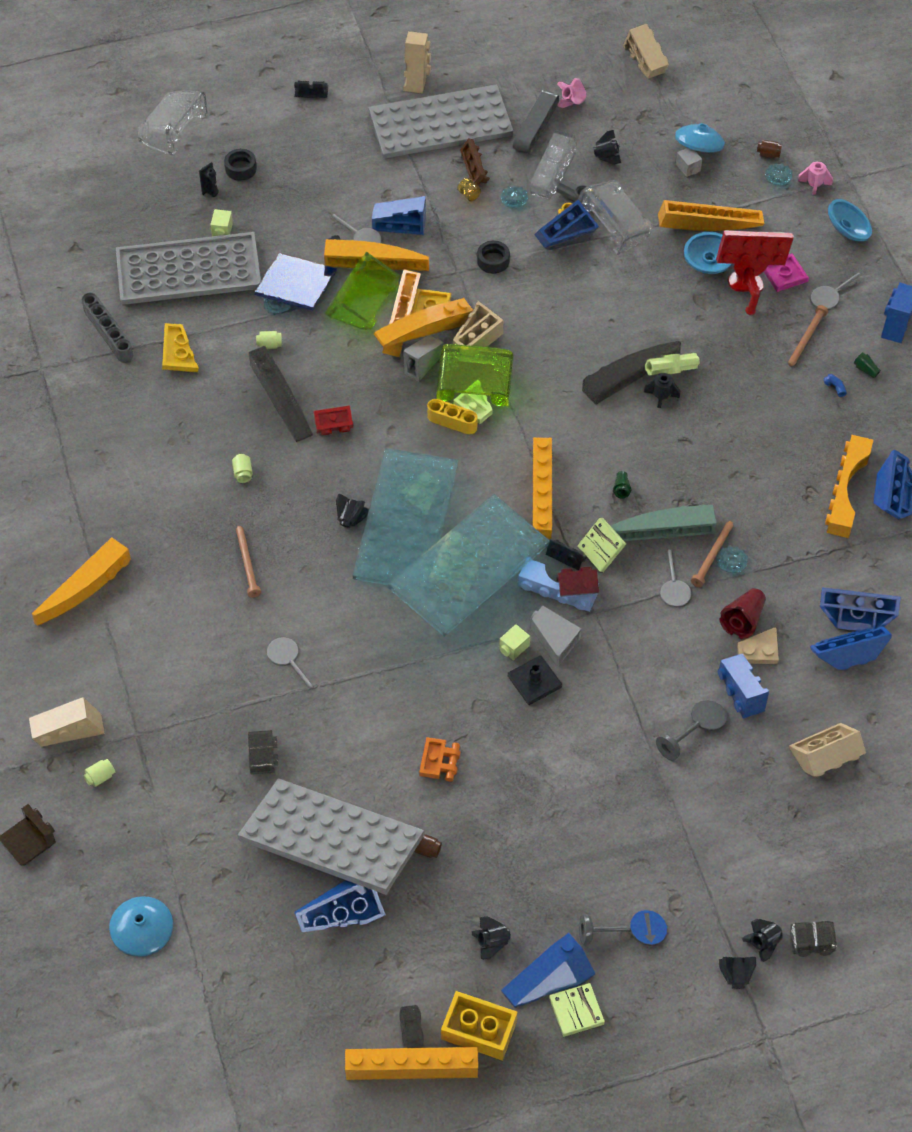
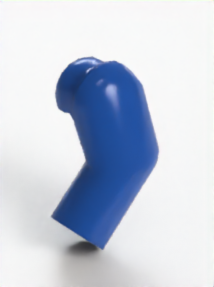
M828 374L827 377H824L825 385L830 386L833 384L839 397L847 394L843 381L833 374Z

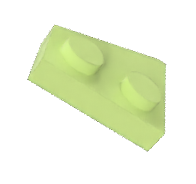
M478 380L454 399V405L474 411L478 416L479 424L493 414V409L487 401V396L483 392L481 383Z

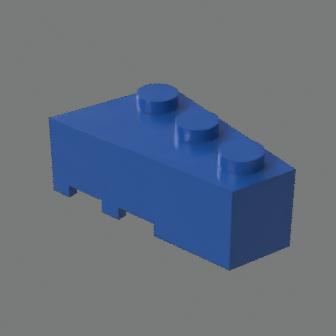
M577 200L540 228L534 235L543 247L547 248L592 233L599 226L581 202Z
M742 653L721 660L718 675L726 684L727 694L732 696L734 700L735 710L740 712L744 719L765 712L769 690L761 687L759 684L761 679L759 676L754 677L751 672L753 668Z

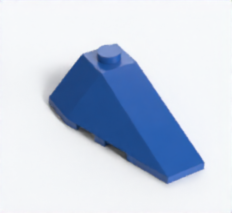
M347 880L294 912L301 932L324 930L337 926L347 927L352 924H368L385 916L377 891Z

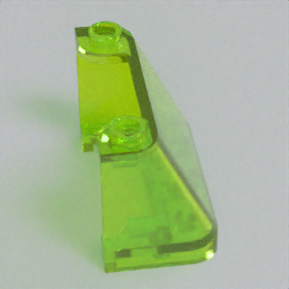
M366 252L346 278L326 309L325 314L330 318L360 329L367 330L369 328L371 330L376 323L375 315L388 294L391 291H396L400 285L398 280L401 276Z
M445 344L441 349L436 399L449 401L454 398L455 393L491 396V402L496 406L509 407L513 377V353L508 349Z

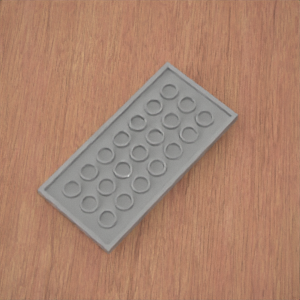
M497 84L369 107V114L383 159L463 145L468 138L473 139L475 143L513 136V128Z
M254 232L116 247L121 305L262 289Z
M278 778L239 832L238 840L387 895L424 837V830Z

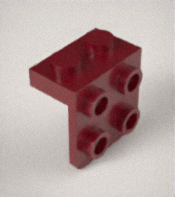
M582 567L579 571H573L572 568L561 569V572L556 576V581L559 582L560 597L599 593L597 569L592 570V567Z

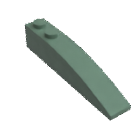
M702 504L641 514L613 524L611 527L623 541L715 534L716 519L713 505Z

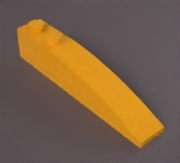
M664 200L658 212L659 225L665 228L693 231H726L764 225L763 213L760 210Z
M326 239L325 267L429 271V256L408 249L367 241Z
M403 270L389 324L411 314L421 273ZM403 342L383 347L382 353L400 357Z
M464 298L438 304L403 317L375 331L374 336L383 347L454 329L466 323L473 309Z
M111 537L32 613L35 625L39 626L74 608L93 595L109 580L114 579L116 574L129 564L131 560L129 549Z

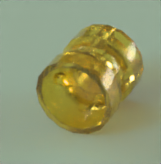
M468 177L462 179L457 187L461 194H465V198L468 201H474L481 193L480 187L474 184Z

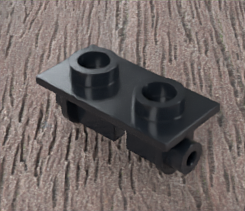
M298 80V82L294 83V97H328L329 85L325 81H313L312 85H310L309 81Z
M211 162L199 170L202 195L208 193L212 197H216L219 190L216 185V171L213 169V163Z
M558 539L556 541L549 540L545 554L578 571L580 570L581 563L585 562L587 558L583 551L571 549L568 545L559 542Z

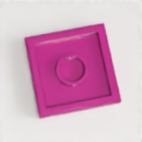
M793 253L788 255L785 266L768 265L764 271L777 292L806 283L809 280V277Z

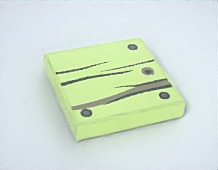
M599 518L578 544V547L600 572H604L626 543L604 518Z
M590 983L549 995L563 1037L604 1025L605 1021Z

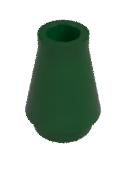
M864 352L854 361L857 369L873 378L881 371L871 357Z
M619 471L616 475L613 493L617 498L624 499L630 495L632 489L627 472Z

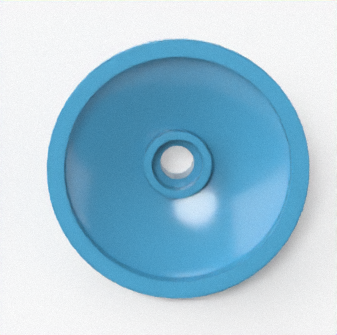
M703 123L683 126L675 133V139L681 145L696 151L717 152L722 150L725 145L722 136L713 128Z
M835 199L829 204V219L842 236L853 241H866L871 236V224L858 207L842 199Z
M702 232L692 236L685 244V260L693 269L699 272L717 274L728 270L733 265L717 263L716 257L722 234Z
M142 896L129 899L122 903L111 917L109 925L111 939L120 951L131 956L141 957L156 953L167 944L173 932V919L170 910L164 903L152 897ZM138 918H143L141 922H136Z

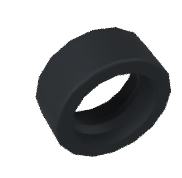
M241 148L234 149L225 156V171L229 178L242 181L253 177L256 173V157L251 151ZM237 161L250 163L247 167L240 169L231 166Z
M495 240L482 243L477 251L479 268L491 274L505 271L510 263V251L507 245ZM488 253H499L504 258L492 262L484 259V256Z

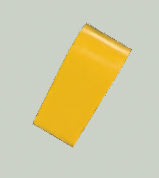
M432 399L428 402L427 415L432 423L469 435L477 431L478 416L474 411L439 399Z

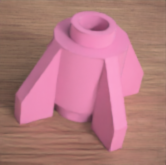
M574 78L570 85L563 82L557 83L563 89L562 97L564 98L558 103L559 107L565 108L572 104L580 105L584 102L586 90L579 79Z
M821 162L811 163L809 167L799 174L798 182L807 183L808 180L809 185L813 187V195H816L817 187L821 186L823 182L824 185H832L833 177L826 168V165Z

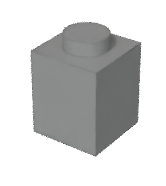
M686 148L677 152L676 165L688 177L701 171L702 158L695 150Z

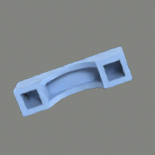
M528 558L518 576V586L522 589L533 591L543 597L555 599L563 604L575 606L579 610L590 612L598 595L596 593L560 597L559 583L549 578L545 570V564Z

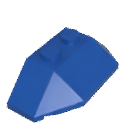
M893 450L877 473L873 503L899 520L912 515V470L909 466V458Z
M822 587L820 608L836 628L856 631L877 629L878 627L886 626L898 617L901 597Z
M883 626L877 629L859 630L821 640L811 645L810 649L817 657L836 669L845 670L854 665H864L869 661L876 660L892 638V634Z

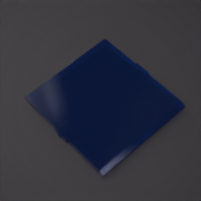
M279 253L270 269L265 273L254 295L313 311L327 290L337 268Z

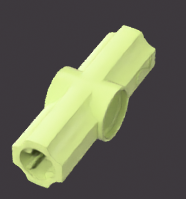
M696 353L669 354L661 358L648 359L645 364V370L648 375L660 373L675 374L681 373L683 370L698 368L700 361Z

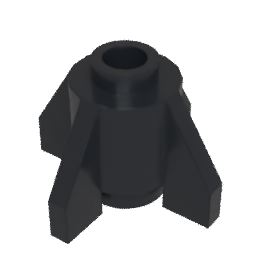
M610 130L596 142V147H593L595 157L615 165L622 163L620 155H616L619 153L620 144L617 143V140H612L616 137L614 130Z
M666 373L658 374L644 387L645 393L653 394L654 392L658 398L657 408H661L662 400L667 399L670 395L671 397L680 398V389L674 383L672 377Z
M338 494L336 507L337 520L340 521V525L350 528L366 518L370 509L364 507L365 501L347 499L346 496Z
M485 916L480 917V928L482 930L472 931V936L478 938L479 945L485 947L480 948L482 960L493 957L508 944L511 938L510 930L504 924Z
M755 919L751 922L754 933L742 937L743 942H752L753 946L760 950L761 962H765L770 959L777 944L782 940V929L774 922Z
M723 957V959H719V968L727 984L732 985V989H745V985L749 984L756 968V957Z

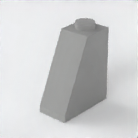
M428 335L404 350V374L419 382L443 356L444 343L440 339Z
M542 606L538 611L536 610L530 618L531 630L553 662L559 666L581 639V628L545 606Z

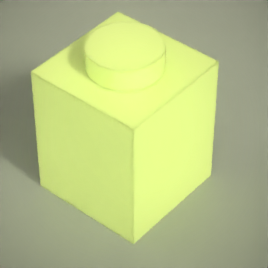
M215 209L211 221L212 236L230 235L233 225L232 211Z
M514 625L500 638L499 649L501 653L515 660L530 646V635L518 625Z

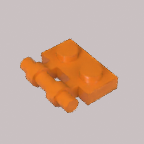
M426 737L419 776L439 779L440 773L443 772L446 773L445 780L452 782L458 770L456 764L461 754L459 750L460 744L452 743V748L446 747V740ZM444 756L449 757L448 764L443 763Z

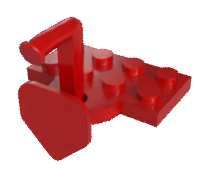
M723 232L716 260L717 263L733 264L735 271L727 279L731 289L738 292H750L751 299L748 307L745 309L748 315L755 314L760 292L764 288L762 279L758 275L762 274L768 265L785 266L794 239L792 233Z

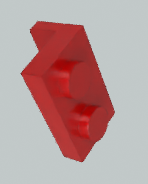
M350 405L314 411L317 434L329 435L332 434V431L338 430L340 433L349 432L354 426Z

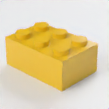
M456 991L441 1028V1040L461 1047H478L479 1053L503 1061L517 1023L518 1012Z

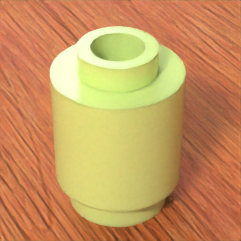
M260 331L259 335H256V345L260 346V349H277L282 347V335L277 333V331Z
M245 454L236 455L232 459L234 477L240 483L249 482L253 475L250 457Z
M108 759L100 760L85 769L86 774L83 776L89 786L93 785L96 787L110 779L112 774L115 773V769Z

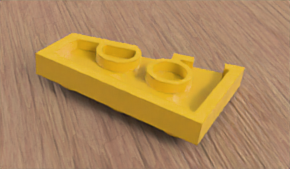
M165 323L162 370L198 372L199 368L194 360V354L190 349L189 340L183 325Z

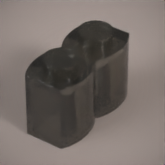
M272 730L248 732L250 774L275 773V766H279L278 754H274V748H278L277 736H273Z
M834 922L794 923L790 926L793 954H797L800 957L810 956L811 953H820L822 956H827L836 951L837 942Z
M417 1005L401 1007L399 1018L402 1047L424 1048V1035L419 1007Z

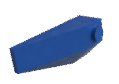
M568 933L551 945L507 984L501 992L515 1008L539 1000L541 997L555 994L568 988L578 987L594 976L595 972L583 948Z

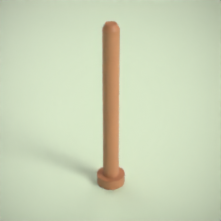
M817 306L815 310L816 315L788 361L789 366L795 365L820 320L828 314V309L825 306Z
M726 522L698 574L693 575L691 578V583L694 586L702 587L704 585V577L730 533L733 522Z
M237 526L236 533L249 584L247 593L249 597L255 598L261 595V589L256 584L244 529L242 526Z

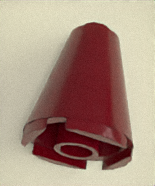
M752 588L721 610V617L719 618L722 628L731 636L733 633L738 635L739 639H746L752 636L766 601L765 594L759 589Z

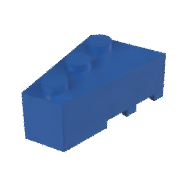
M426 196L374 204L372 229L381 232L424 235Z
M899 283L898 288L893 289L884 311V315L887 317L881 338L902 344L908 327L907 324L912 316L911 285Z

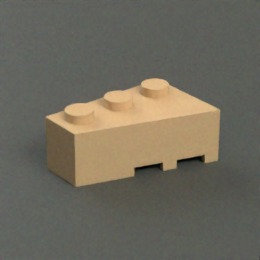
M647 24L630 29L623 47L624 49H629L632 53L630 54L632 59L636 58L639 62L638 67L647 79L665 73L669 65L668 59L663 55L660 44L656 42L653 31L649 29Z
M408 31L405 42L406 71H404V77H406L403 91L423 93L427 75L430 76L431 66L428 63L431 60V53H428V51H430L431 41H428V34Z
M478 301L473 312L469 314L468 320L462 325L453 339V354L466 364L503 335L504 320Z
M84 697L29 718L32 739L41 747L104 734L101 713Z

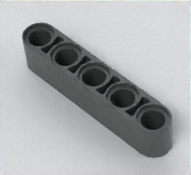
M545 90L541 92L514 139L513 149L530 154L558 105V94Z
M92 292L85 293L81 300L86 316L120 362L131 361L133 351L130 340L98 296Z

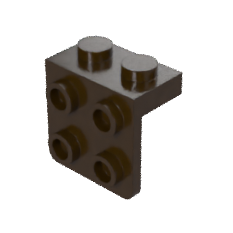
M29 804L21 808L24 819L0 835V842L21 866H25L56 843L53 835L55 830L49 822L45 823L37 808L32 809Z

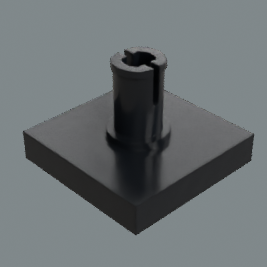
M541 655L511 670L507 675L528 706L562 688L561 681Z

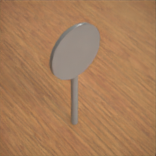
M335 214L332 215L333 218L355 233L354 241L381 243V236L376 230L363 228L357 231Z
M857 273L836 289L829 286L817 287L811 294V302L816 307L823 305L827 309L834 308L839 302L838 291L861 274Z
M669 549L668 557L672 580L663 584L660 596L667 605L680 607L687 604L690 600L691 590L686 583L676 580L672 551Z
M285 637L273 640L267 648V656L270 661L277 665L291 664L308 687L312 688L313 685L294 663L298 656L297 644L292 639Z

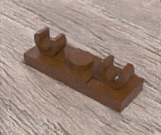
M468 138L460 151L471 184L478 187L481 182L486 184L490 177L486 176L488 171L483 169L480 158L482 153L478 152L479 146L475 145L473 139Z

